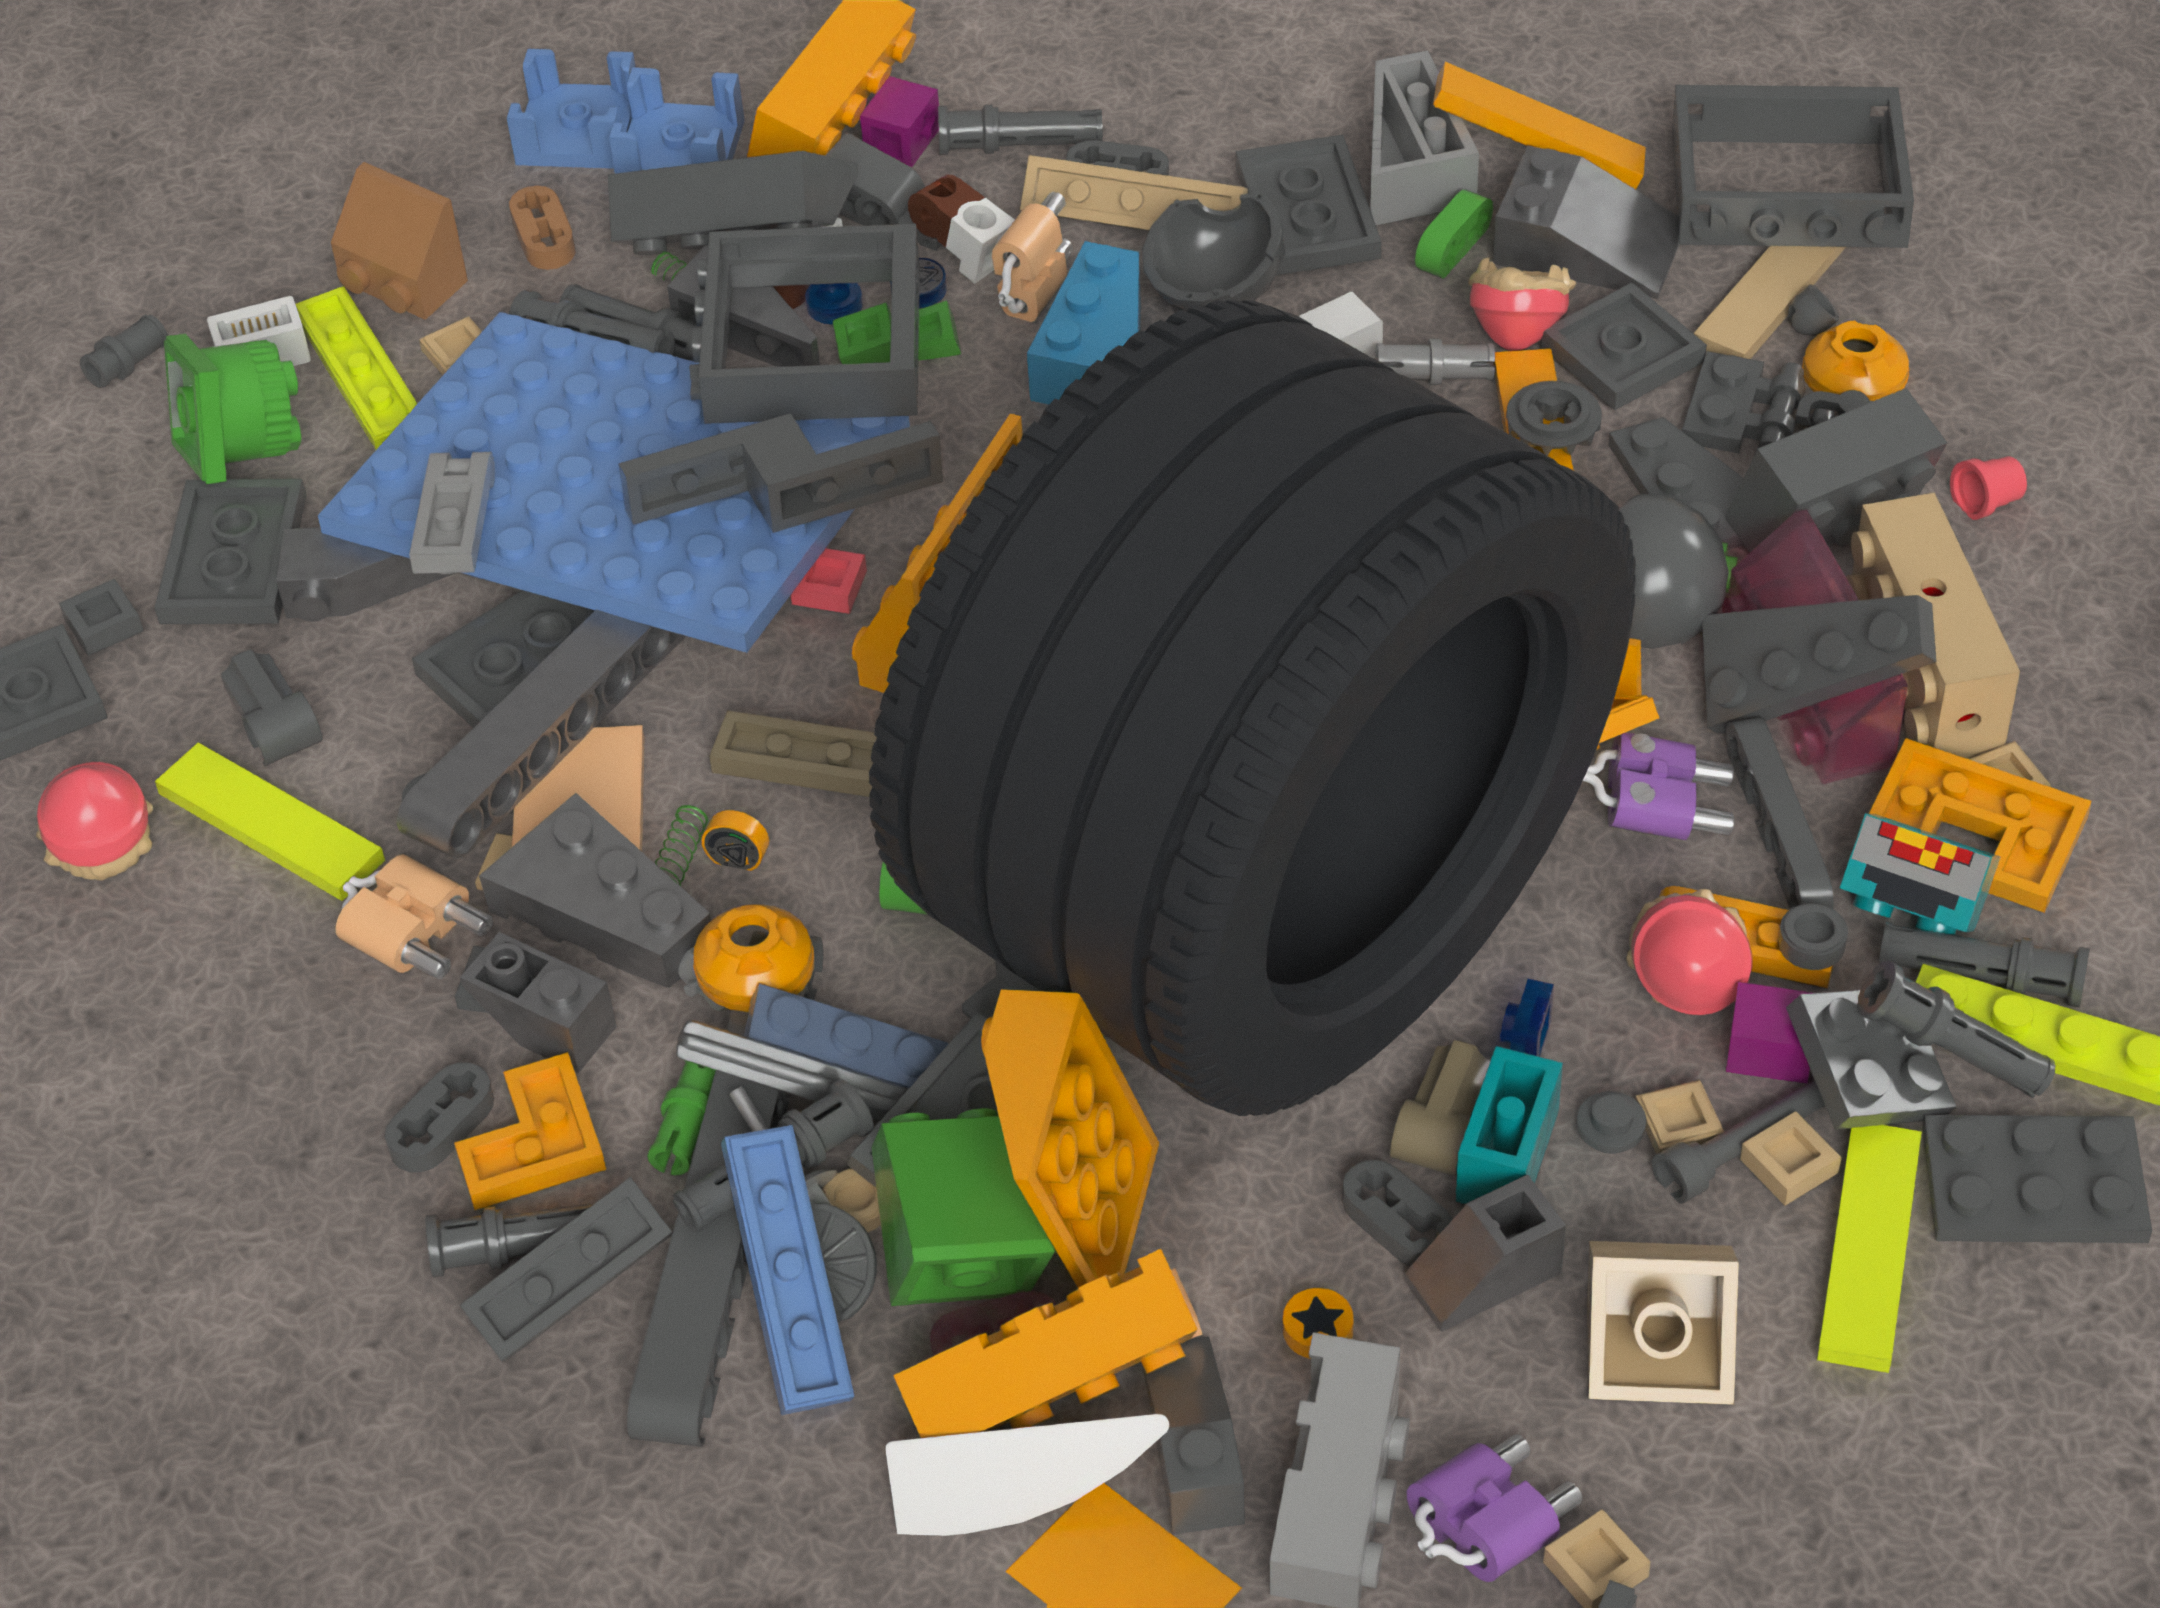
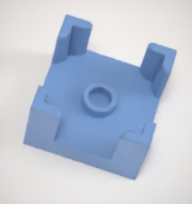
M527 49L523 62V72L529 99L526 111L522 113L519 103H511L507 115L515 164L614 169L609 135L614 122H621L624 132H628L632 120L627 82L632 67H635L633 52H609L607 54V64L611 85L560 84L555 53L549 49Z
M632 67L627 82L632 115L628 132H624L621 122H614L609 135L615 174L733 159L745 121L738 74L716 72L712 75L715 106L664 103L658 70Z

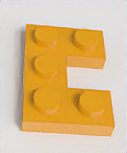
M1905 738L1869 814H1877L1933 834L1937 833L1941 822H1945L2000 841L1995 855L2001 858L1988 893L2045 913L2088 819L2092 801Z

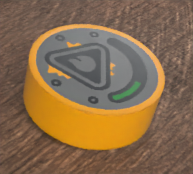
M725 810L716 813L711 818L703 833L701 842L704 852L714 863L752 871L760 865L769 847V836L763 825L754 817L740 811Z

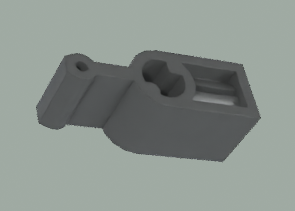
M846 132L825 155L858 163V176L840 214L865 226L914 224L908 212V200L911 195L925 188L921 177L908 165ZM917 229L918 243L921 246L937 251L942 245L937 241V238L927 237Z

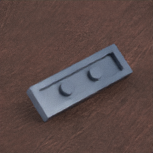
M760 983L751 997L744 1032L746 1037L907 1088L914 1084L949 1044Z

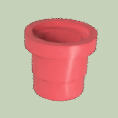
M2011 456L1981 461L1976 458L1961 461L1954 466L1950 476V491L1953 501L1972 520L1988 517L1997 507L2021 499L2027 489L2025 471L2020 462Z

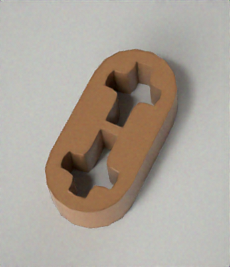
M529 186L518 190L512 195L509 201L512 223L529 263L539 269L546 270L557 269L568 264L576 253L571 226L557 194L545 186ZM538 208L543 213V216L534 218L531 210ZM550 236L553 246L546 247L541 238Z

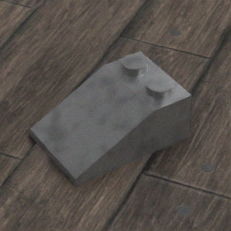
M1527 145L1496 214L1493 263L1529 272L1540 271L1548 273L1551 265H1557L1561 270L1563 267L1567 268L1570 279L1576 282L1618 290L1632 282L1649 297L1658 299L1679 247L1677 215L1582 156Z

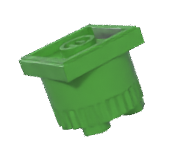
M186 333L166 336L164 351L171 441L175 449L206 484L226 482L225 464L281 456L286 455L288 451L298 450L301 443V431L297 418L294 415L291 416L289 396L297 395L298 380L292 361H280L275 343L260 340L198 348Z

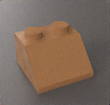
M366 162L358 166L331 240L337 276L340 282L355 294L365 292L383 300L390 309L397 313L407 311L426 320L468 281L451 199Z

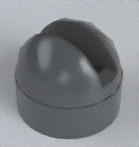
M1811 284L1795 296L1788 309V318L1797 333L1803 335H1818L1829 329L1839 320V315L1829 299L1817 287Z

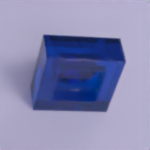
M1528 978L1520 1004L1508 1003L1502 1022L1500 1041L1511 1043L1510 1050L1538 1057L1541 1056L1551 1024L1554 984Z

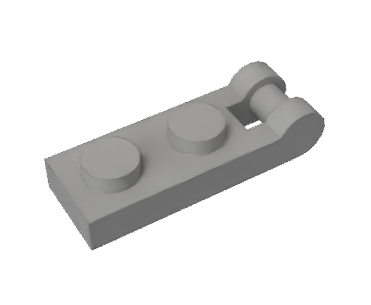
M472 452L471 458H452L450 453H430L409 553L413 574L475 572L489 491L494 486L495 463L492 452Z

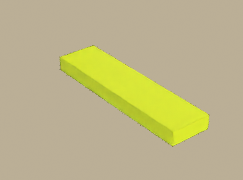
M344 286L296 303L295 305L305 335L375 450H377L412 411L417 402Z
M199 742L155 780L158 793L341 901L348 896V893L343 890V886L346 882H349L351 877L367 878L385 861L383 850L380 846Z
M1886 1125L1851 1128L1817 1356L1819 1361L1889 1373L1922 1131Z

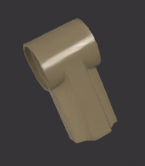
M1454 1040L1449 1045L1436 1047L1415 1100L1407 1099L1400 1110L1391 1141V1158L1457 1176L1458 1152L1491 1061L1479 1052L1477 1046Z

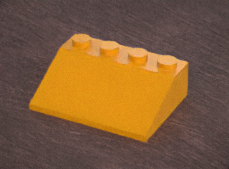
M1009 414L949 506L943 505L938 511L933 530L923 545L918 544L912 550L908 559L907 569L896 586L890 585L886 589L880 603V609L868 627L863 626L858 631L852 646V659L857 662L860 686L884 693L890 684L887 682L890 666L898 656L896 650L901 638L909 628L907 625L909 616L921 598L919 595L924 584L932 576L935 570L933 566L940 552L945 550L957 524L960 525L966 516V510L974 496L978 497L984 489V483L994 470L997 471L1001 466L1004 456L1012 445L1017 446L1021 441L1023 435L1021 416Z
M1001 989L993 1017L987 1018L984 1023L981 1045L1014 1180L1077 1287L1083 1286L1104 1275L1109 1276L1119 1272L1121 1276L1125 1274L1159 1141L1097 1023L1078 993Z

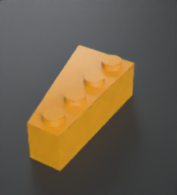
M1158 1249L1137 1259L1140 1267L1121 1276L1117 1272L1109 1276L1099 1277L1078 1287V1290L1066 1296L1067 1300L1055 1306L1053 1303H1048L1036 1307L1000 1326L1001 1330L989 1336H987V1333L977 1335L893 1375L920 1437L927 1438L991 1431L1009 1422L1012 1429L1034 1427L1054 1417L1049 1405L1052 1402L1076 1392L1080 1403L1083 1404L1118 1388L1120 1384L1115 1374L1141 1362L1146 1374L1185 1357L1186 1355L1181 1343L1190 1340L1198 1328L1162 1250Z

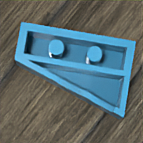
M1088 241L1084 242L1027 352L1031 401L1050 404L1054 399L1059 400L1064 390L1076 379L1080 380L1097 360L1103 361L1109 351L1118 345L1123 346L1129 337L1140 330L1139 252Z

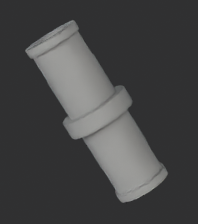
M1428 339L1427 345L1376 344L1375 357H1378L1379 362L1409 379H1428L1429 385H1441L1442 379L1493 380L1495 367L1491 366L1490 362L1495 361L1493 343L1442 344L1441 339Z

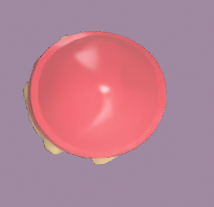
M1490 257L1484 258L1479 263L1477 271L1469 279V285L1472 286L1470 305L1481 326L1495 343L1508 351L1525 350L1540 341L1543 332L1567 313L1569 292L1575 287L1576 281L1570 279L1568 269L1565 267L1561 270L1559 266L1551 265L1549 273L1520 271L1514 267L1497 269L1493 262H1489Z
M103 762L79 764L58 774L45 788L37 810L38 831L36 837L46 845L44 862L52 866H61L63 870L71 872L73 876L100 881L125 872L129 867L137 864L139 856L148 853L152 848V841L149 838L148 815L152 813L153 806L145 800L143 792L134 778L120 767Z
M1699 889L1692 894L1680 895L1673 893L1668 896H1660L1652 902L1644 904L1632 925L1629 937L1630 950L1626 955V961L1628 966L1636 971L1637 977L1656 1003H1661L1672 1010L1685 1014H1712L1721 1011L1736 1001L1738 982L1748 983L1752 971L1753 956L1747 938L1745 923L1739 916L1736 908L1721 907L1714 900L1711 890Z

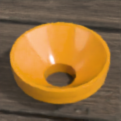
M1855 320L1844 322L1818 334L1809 343L1802 363L1804 380L1813 392L1823 391L1841 395L1846 391L1856 390L1864 393L1870 401L1878 400L1904 389L1909 377V359L1901 343L1878 325L1861 324ZM1850 340L1871 343L1875 348L1871 351L1860 353L1847 349L1843 343Z
M748 904L731 908L717 915L706 924L698 935L694 946L693 967L698 986L709 999L730 1010L749 1012L751 997L759 983L798 995L811 979L815 967V954L808 931L796 916L776 906ZM748 925L761 926L769 932L763 942L754 946H740L731 940L735 931Z

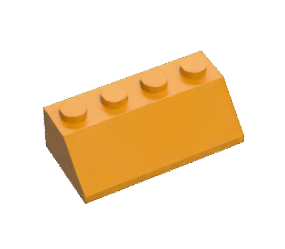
M843 0L757 108L747 157L806 151L825 156L841 139V131L847 125L853 128L858 123L860 115L866 107L868 96L879 91L890 76L894 62L903 63L909 56L916 40V34L911 32L916 9L900 0Z

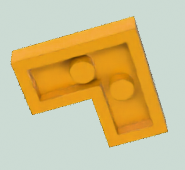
M568 1052L503 1072L519 1123L454 1142L474 1210L606 1170L603 1153Z

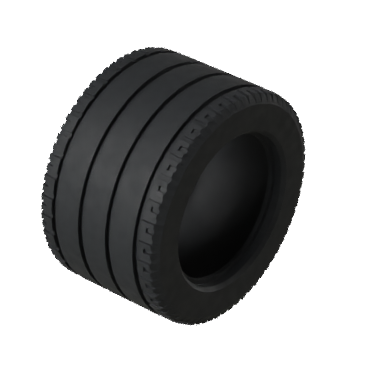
M1216 300L1209 302L1205 307L1198 305L1190 307L1186 312L1180 310L1170 315L1166 321L1159 320L1151 324L1145 332L1139 330L1129 337L1123 346L1118 345L1109 351L1103 361L1097 360L1080 380L1076 379L1064 390L1059 400L1054 399L1046 407L1038 422L1034 421L1023 433L1021 441L1017 446L1012 445L1004 456L1001 466L997 471L994 470L986 480L984 489L978 497L974 496L966 510V516L960 525L957 524L945 550L940 552L933 566L935 570L932 576L924 584L919 595L921 598L909 616L907 622L909 628L901 638L896 650L898 656L890 666L887 682L890 684L883 693L879 707L882 711L875 723L874 735L877 739L871 753L873 764L869 771V784L872 786L869 794L870 807L873 809L870 820L872 826L876 829L874 837L876 845L880 848L878 854L881 860L887 865L886 869L894 879V883L929 916L951 929L1039 991L1078 993L1103 1035L1173 1083H1176L1182 1090L1197 1100L1238 1116H1247L1249 1114L1257 1116L1263 1113L1266 1115L1273 1114L1280 1109L1285 1110L1296 1104L1301 1105L1314 1095L1325 1092L1332 1085L1336 1086L1351 1073H1354L1369 1060L1373 1059L1413 1024L1453 983L1485 944L1516 901L1548 850L1569 811L1594 757L1609 717L1629 644V634L1635 607L1634 589L1636 574L1634 573L1636 561L1635 556L1632 555L1633 543L1630 539L1631 532L1624 523L1625 519L1618 510L1619 506L1586 477L1558 464L1554 459L1490 423L1475 417L1472 413L1408 377L1396 373L1390 367L1333 335L1312 326L1313 324L1297 315L1253 300H1242L1241 302L1237 300H1226L1225 302Z

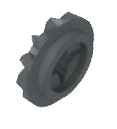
M1542 381L1528 385L1513 395L1507 406L1506 418L1508 420L1509 435L1520 437L1523 443L1532 448L1536 446L1542 447L1545 455H1548L1552 449H1561L1567 454L1572 455L1577 445L1591 446L1595 432L1601 430L1602 411L1596 398L1584 388L1563 381ZM1564 416V424L1553 421L1558 417L1562 418ZM1543 418L1553 422L1549 425L1543 424Z

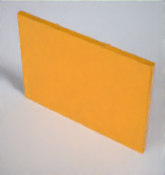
M1105 1483L1079 1498L1005 1571L1046 1603L1047 1608H1224L1242 1589L1241 1586Z

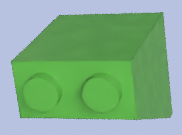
M980 1108L965 1111L959 1114L956 1119L930 1120V1116L925 1113H906L891 1118L889 1123H882L871 1148L891 1306L996 1299L1030 1294L1055 1250L1014 1180L998 1112L994 1109Z

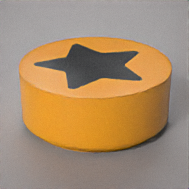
M1325 1288L1303 1290L1295 1294L1284 1308V1339L1287 1345L1302 1357L1311 1359L1309 1358V1351L1313 1332L1348 1339L1353 1337L1354 1315L1352 1308L1342 1295L1333 1290Z

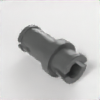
M150 314L148 316L143 315L139 321L115 337L105 336L95 342L94 351L85 354L80 359L82 372L98 388L101 386L102 388L106 387L116 377L123 380L133 373L135 364L160 347H164V340L168 336L167 331L156 317Z

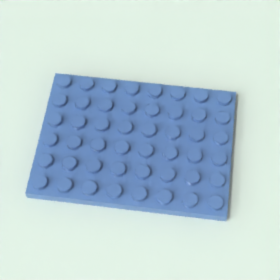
M499 312L319 513L318 519L321 533L410 558L409 553L430 453H450L452 458H471L472 452H492L495 463L494 486L489 491L475 572L463 574L588 609H597L631 621L747 653L855 509L773 533L751 495L746 491L633 525L625 511L618 463L759 422L704 424L702 401L691 400L690 396L691 379L689 366L699 363L674 357L666 353H652L649 350L623 344L619 341L608 340L572 331L568 328H561L525 319L517 315ZM909 416L795 420L816 454L910 427Z

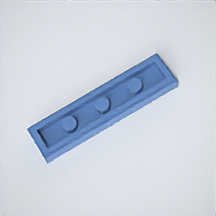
M793 1125L724 1137L721 1142L722 1152L781 1415L851 1401L855 1396Z

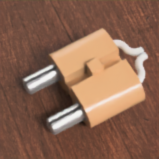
M1058 192L1049 193L1042 204L1035 203L1025 206L1005 234H1001L998 237V243L992 250L995 274L1002 275L1003 278L997 285L999 303L1008 316L1029 322L1035 321L1067 277L1066 259L1073 251L1069 240L1062 238L1057 215L1063 209L1066 202L1065 198Z
M401 854L394 857L381 870L374 872L369 877L359 879L353 876L349 882L344 884L343 890L348 893V897L343 903L342 911L337 919L336 935L342 941L397 972L404 973L415 966L431 976L441 979L449 972L451 963L448 958L430 949L428 939L432 935L442 939L456 924L465 927L479 936L487 934V931H490L493 920L490 915L468 904L469 892L466 887L415 859ZM375 883L377 884V887L373 891L367 889V887H370Z

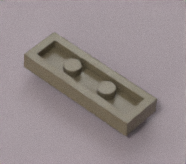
M727 710L709 758L712 773L869 797L872 786L869 784V771L873 764L871 753L877 737L874 735V732Z

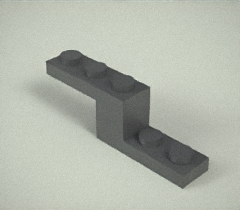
M790 413L618 463L625 511L633 525L748 491L771 531L775 533L943 482L940 435L931 421L816 454Z

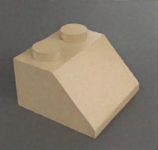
M1589 1241L1587 1292L1589 1399L1734 1405L1739 1261L1732 1246Z

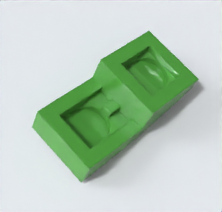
M947 300L919 309V361L960 355L961 349L955 320ZM887 303L833 320L839 359L842 364L890 362L891 312Z

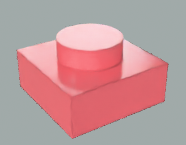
M825 548L790 595L792 605L850 614L867 572L865 554Z

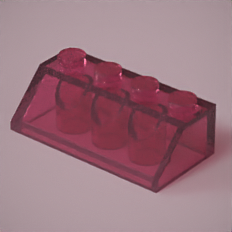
M1806 509L1793 513L1731 570L1729 594L1724 598L1722 612L1730 613L1857 601L1859 599ZM1900 674L1776 718L1780 721L1786 719L1789 721L1794 731V746L1800 762L1804 766L1813 765L1822 784L1891 768L1896 758L1908 684L1903 675Z

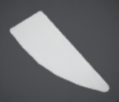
M1151 1414L888 1442L886 1445V1456L897 1534L939 1536L968 1534L1022 1523L1078 1500L1125 1470L1168 1431L1169 1421L1162 1414Z

